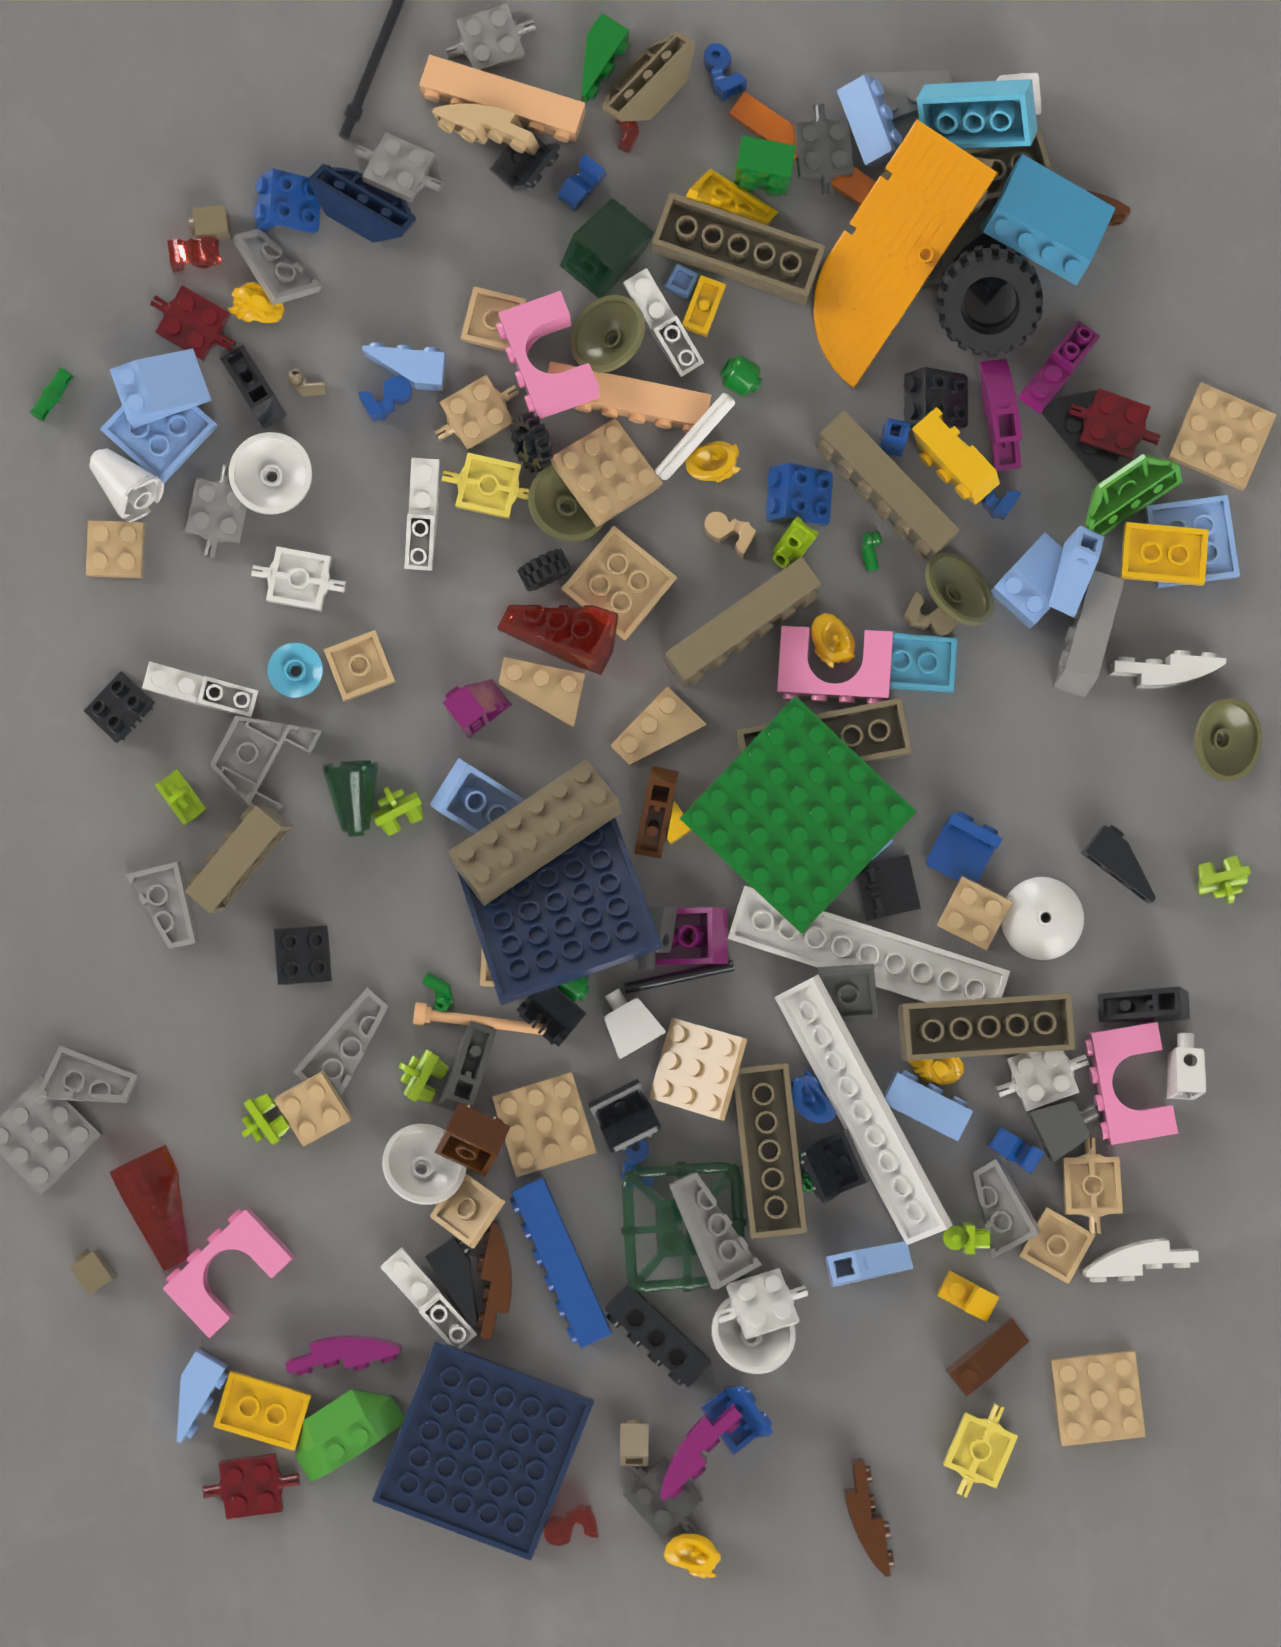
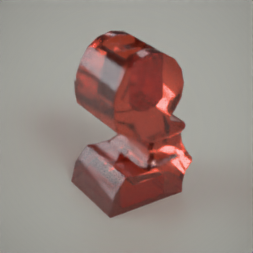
M190 238L188 241L181 239L167 240L170 266L173 273L184 270V265L187 263H191L197 268L205 269L219 265L222 262L218 249L220 244L216 238H200L197 240Z
M579 1504L574 1509L566 1512V1518L560 1516L549 1518L544 1527L546 1541L555 1546L569 1543L575 1524L583 1525L585 1535L591 1538L599 1537V1530L592 1506Z

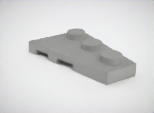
M1000 1158L973 1172L979 1202L983 1207L986 1220L984 1224L985 1229L990 1231L992 1259L1042 1232Z

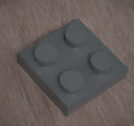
M874 964L818 967V975L843 1021L879 1019Z

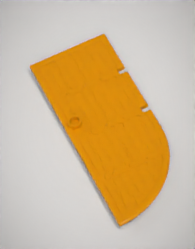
M919 120L915 121L885 167L886 170L892 173L891 177L887 181L883 176H879L849 222L850 225L857 229L853 235L844 230L826 258L816 283L813 315L819 344L832 368L852 388L857 386L998 174Z

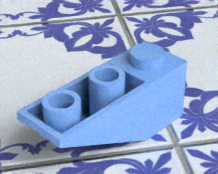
M372 342L369 346L362 345V351L366 358L393 375L406 378L415 389L444 390L446 356L445 352H440V349L425 347L424 350H413V347L409 345H397V348H389L385 344Z
M1080 525L1065 541L1049 603L1050 607L1071 617L1076 615L1099 560L1104 536Z
M905 1241L836 1254L825 1259L831 1288L914 1269L909 1248Z
M201 1348L195 1351L181 1375L177 1442L179 1443L183 1442L186 1437L189 1439L193 1437L200 1425L196 1422L201 1412L206 1414L214 1401L210 1396L215 1388L220 1390L228 1378V1374L225 1371L229 1365Z

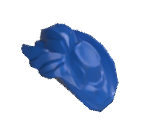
M804 1070L805 1076L794 1078L791 1081L792 1101L795 1108L807 1120L816 1123L831 1121L836 1116L835 1108L822 1092L823 1088L820 1082H818L817 1077L812 1076L810 1071Z

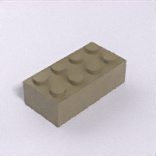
M256 805L255 807L250 806L240 817L243 821L238 828L235 829L233 827L227 832L223 838L225 843L219 851L214 849L205 859L207 865L201 872L197 870L187 881V884L190 886L186 889L185 893L210 914L225 910L292 829L293 825L270 805Z

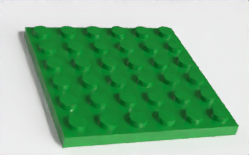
M794 696L679 819L802 934L917 811L804 703Z

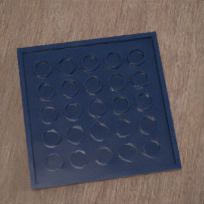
M616 818L601 826L485 906L482 905L458 872L501 1006L663 949Z
M435 1339L372 1497V1502L531 1561L587 1422L594 1399Z

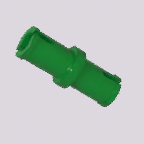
M59 367L48 386L42 388V395L29 413L39 421L45 422L55 404L62 401L61 395L74 379V376L67 370Z

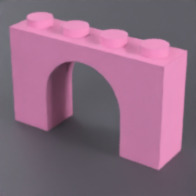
M561 291L498 313L500 323L496 324L497 331L501 340L506 339L509 347L505 348L510 364L516 363L518 368L515 376L519 387H525L528 394L524 396L529 412L534 411L535 415L542 419L600 398L599 386L589 363L565 372L549 374L536 369L528 359L529 350L536 340L571 326L570 313Z
M781 626L777 692L778 695H783V700L790 701L794 696L799 700L800 696L811 697L813 702H827L828 698L839 699L838 702L843 704H855V700H866V704L889 700L893 631L865 630L863 662L859 671L846 682L832 684L817 678L809 667L810 628Z
M1158 1022L1086 1033L1087 1040H1084L1086 1055L1091 1056L1093 1066L1089 1068L1091 1083L1096 1084L1098 1095H1094V1103L1097 1112L1101 1111L1103 1121L1099 1123L1101 1138L1106 1139L1107 1144L1114 1145L1178 1134L1173 1105L1133 1110L1118 1100L1112 1086L1114 1071L1122 1060L1131 1055L1163 1050Z
M239 1208L227 1219L230 1223L223 1231L218 1228L208 1237L207 1241L210 1244L203 1251L197 1248L186 1259L189 1264L182 1271L176 1268L166 1278L168 1284L163 1290L208 1338L212 1337L234 1316L212 1292L208 1283L209 1265L219 1252L235 1249L248 1254L270 1278L276 1276L295 1257L250 1208L244 1211Z

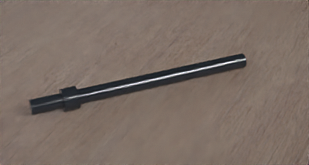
M405 0L392 1L352 103L347 105L344 113L346 118L339 132V137L345 140H349L355 122L360 120L363 112L361 107Z

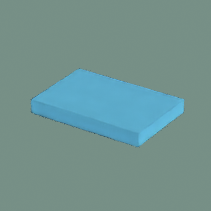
M893 633L890 689L954 693L958 637Z

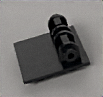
M120 671L83 712L114 742L118 743L120 740H125V737L132 730L131 726L134 729L137 727L134 724L137 720L140 723L142 722L139 718L140 716L144 718L150 710L154 709L152 706L155 702Z
M909 855L870 862L857 875L867 921L921 909Z
M327 926L274 929L278 985L332 981Z
M556 986L528 996L516 1010L520 1013L519 1017L524 1019L529 1025L533 1020H536L531 1026L533 1029L538 1023L544 1024L537 1033L540 1034L547 1027V1031L542 1036L551 1045L556 1044L558 1047L587 1014Z

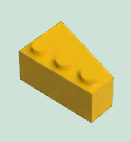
M936 407L912 428L920 452L918 457L925 466L935 468L937 475L944 483L950 482L955 486L956 493L963 500L968 498L976 505L1000 484L997 471L973 445L969 447L958 437L960 431L955 426L950 429L943 422L941 416L943 413Z

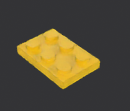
M1126 522L1123 531L1120 578L1203 586L1206 575L1209 530Z
M231 1370L213 1427L295 1451L312 1394Z

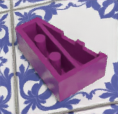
M492 679L467 684L462 688L456 686L445 695L446 700L443 702L448 713L468 738L512 706Z

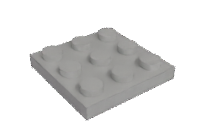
M44 1075L40 1076L0 1117V1155L40 1195H44L102 1135L69 1100L36 1098L37 1091L45 1077Z

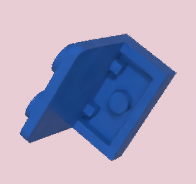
M275 168L260 175L256 182L258 201L253 213L256 220L255 229L259 228L262 231H267L277 225L310 234L318 232L321 205L308 182L309 177Z
M789 462L770 467L767 479L769 486L768 500L766 502V521L777 523L790 519L794 520L798 516L806 523L821 526L830 523L833 475L830 471Z
M961 811L958 814L952 813L948 816L926 859V865L959 882L962 875L978 882L993 851L998 849L1003 838L997 836L999 831L991 826L984 824L980 827L972 823L974 818Z
M741 1385L725 1387L700 1406L704 1414L706 1413L712 1421L716 1420L733 1403L741 1409V1424L731 1433H728L726 1430L720 1436L731 1454H736L757 1437H769L773 1434L770 1427L772 1425L771 1420L766 1413L758 1410L754 1404L756 1399L747 1387L743 1388Z

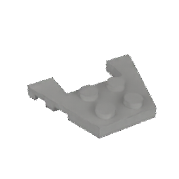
M235 716L210 766L249 806L270 805L280 813L284 805L259 792L264 779L285 741L311 754L323 732L312 728Z

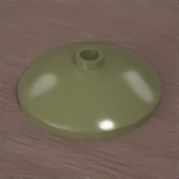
M621 295L605 296L589 304L577 317L570 334V350L576 362L580 366L589 363L592 371L597 373L609 372L627 363L639 349L644 337L645 319L641 309L634 301Z
M552 465L544 468L533 480L528 493V507L535 523L549 536L561 541L578 542L594 536L604 525L603 523L598 527L595 526ZM560 507H566L568 512H563Z
M939 553L929 560L925 569L926 585L930 596L941 611L951 619L966 625L977 626L986 622L993 614L994 599L991 589L982 574L970 562L956 554Z
M1223 698L1213 702L1202 713L1195 730L1194 748L1201 768L1210 777L1220 781L1238 780L1253 768L1262 746V729L1256 712L1249 704L1236 698Z

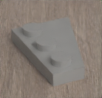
M949 70L863 72L862 76L874 77L880 81L884 90L882 94L884 101L893 113L892 122L918 113L916 99L924 84L953 83Z
M259 228L235 235L233 243L272 305L320 291L322 285L316 279L311 280L303 273L304 269L297 262L293 264L282 254L283 250Z
M176 861L125 874L138 892L140 901L151 914L153 923L169 949L199 943L189 896L185 893L187 887L181 862Z
M59 1045L37 1091L36 1098L127 1103L138 1080V1075Z

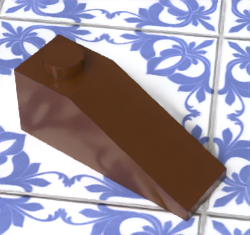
M656 766L651 767L634 854L662 858L679 771Z
M1011 1318L945 1370L967 1397L998 1372L1029 1340Z

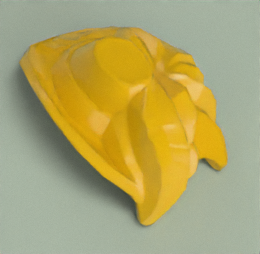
M246 283L239 288H234L231 294L234 299L232 302L234 307L228 308V311L238 319L248 323L252 320L263 323H276L282 319L284 312L283 303L272 305L259 283Z
M721 441L697 447L685 460L686 470L692 477L698 480L719 483L740 471L741 468L735 466L739 456L738 447L736 444L731 445Z
M824 613L816 617L811 628L812 640L815 646L814 653L832 669H834V663H848L855 657L853 654L855 641L845 624L832 614Z
M959 1057L908 1061L914 1068V1072L925 1082H932L938 1085L953 1084L959 1080L964 1072V1063Z
M698 1534L676 1536L666 1545L664 1553L667 1562L677 1567L688 1569L689 1573L695 1577L714 1578L717 1576L712 1570L721 1561V1554L716 1550L712 1541L705 1536Z

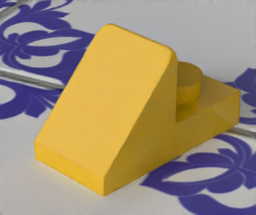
M673 801L667 836L669 845L691 831L679 819L684 813L675 801Z
M950 1270L937 1293L938 1297L986 1322L999 1299V1296Z

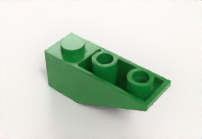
M603 13L600 14L586 38L581 102H584L585 105L589 99L594 100L601 89L599 84L604 77L609 78L616 66L614 62L619 55L623 56L627 52L631 43L629 41V30Z

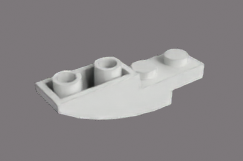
M646 268L624 281L622 284L644 315L645 326L678 375L682 377L702 365L704 361L677 315L673 314L648 269Z
M411 459L404 569L428 571L433 569L439 502L440 459Z
M1175 650L1174 654H1170L1165 658V664H1162L1160 659H1146V663L1135 662L1133 657H1118V661L1115 660L1110 664L1109 675L1137 677L1136 688H1166L1204 677L1225 665L1226 658H1218V653L1212 652L1201 653V656H1192L1191 652L1186 650Z
M150 661L142 686L144 690L169 696V698L250 718L258 694V690L207 676L196 675Z
M1165 1238L1148 1239L1120 1246L1104 1253L1082 1268L1081 1273L1086 1278L1090 1277V1282H1107V1277H1118V1281H1135V1276H1143L1142 1264H1145L1146 1269H1161L1163 1263H1173L1174 1268L1191 1267L1190 1263L1199 1262L1198 1251L1192 1248L1170 1249V1241Z
M402 1247L381 1265V1269L416 1306L419 1313L447 1344L461 1349L477 1335V1332L470 1326L466 1318L447 1295Z

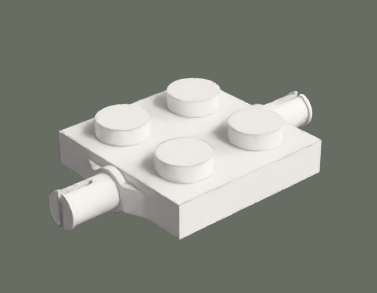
M276 547L275 557L270 568L256 565L252 567V576L267 578L269 587L266 601L322 612L324 597L328 590L344 593V587H346V581L330 579L329 571L332 557L327 555Z
M1063 1050L1021 1053L1006 1059L1011 1072V1082L996 1086V1090L1000 1091L1008 1088L998 1093L1000 1098L1015 1092L1021 1098L1027 1112L1079 1093L1074 1079V1070L1089 1066V1062L1087 1060L1077 1064V1062L1087 1059L1086 1055L1083 1054L1069 1060Z
M780 1268L729 1283L726 1288L731 1299V1308L717 1311L716 1315L719 1318V1323L735 1319L741 1326L745 1339H750L797 1324L800 1320L794 1307V1300L807 1297L808 1291H804L806 1289L805 1285L789 1289L785 1284Z

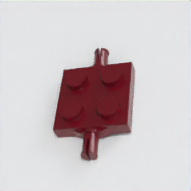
M183 285L170 303L159 298L157 295L153 297L158 303L151 301L150 305L163 312V319L155 331L157 335L183 350L193 349L196 357L202 361L206 359L210 350L217 344L230 352L234 349L232 346L235 347L236 341L223 335L224 326L231 315L228 311Z
M1098 388L1093 403L1088 409L1072 403L1068 415L1084 419L1083 431L1079 442L1129 460L1133 458L1135 449L1141 440L1157 446L1158 439L1161 437V434L1146 430V419L1151 406Z
M276 1453L221 1460L219 1462L220 1482L218 1485L203 1486V1497L221 1496L225 1507L226 1519L283 1512V1489L289 1486H300V1475L297 1473L282 1476L278 1467Z

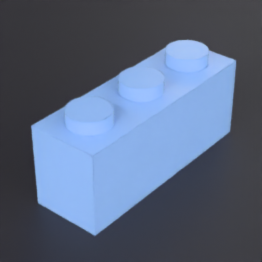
M863 75L838 89L837 93L865 166L878 168L891 160L903 140L892 122L893 113L884 101L882 95L884 90L880 81L874 77Z
M905 1070L902 1075L895 1072L883 1095L889 1107L955 1141H959L973 1113L972 1110L967 1108L969 1103L956 1096H953L952 1100L942 1095L943 1089L931 1083H928L927 1087L917 1083L919 1077Z

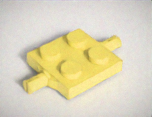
M467 453L465 466L460 474L446 470L443 471L442 482L445 481L457 484L458 486L456 508L510 519L512 506L517 498L528 500L529 489L519 486L521 464Z
M994 1403L988 1418H979L967 1412L963 1414L943 1462L944 1466L957 1471L963 1477L956 1492L961 1496L968 1497L973 1482L984 1483L993 1488L998 1486L1018 1438L1017 1434L1004 1429L998 1423L1005 1409L1001 1405Z

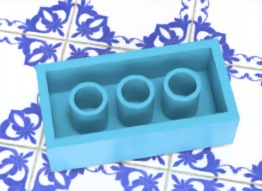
M1032 79L924 84L916 99L919 121L961 149L1031 146L1038 131Z

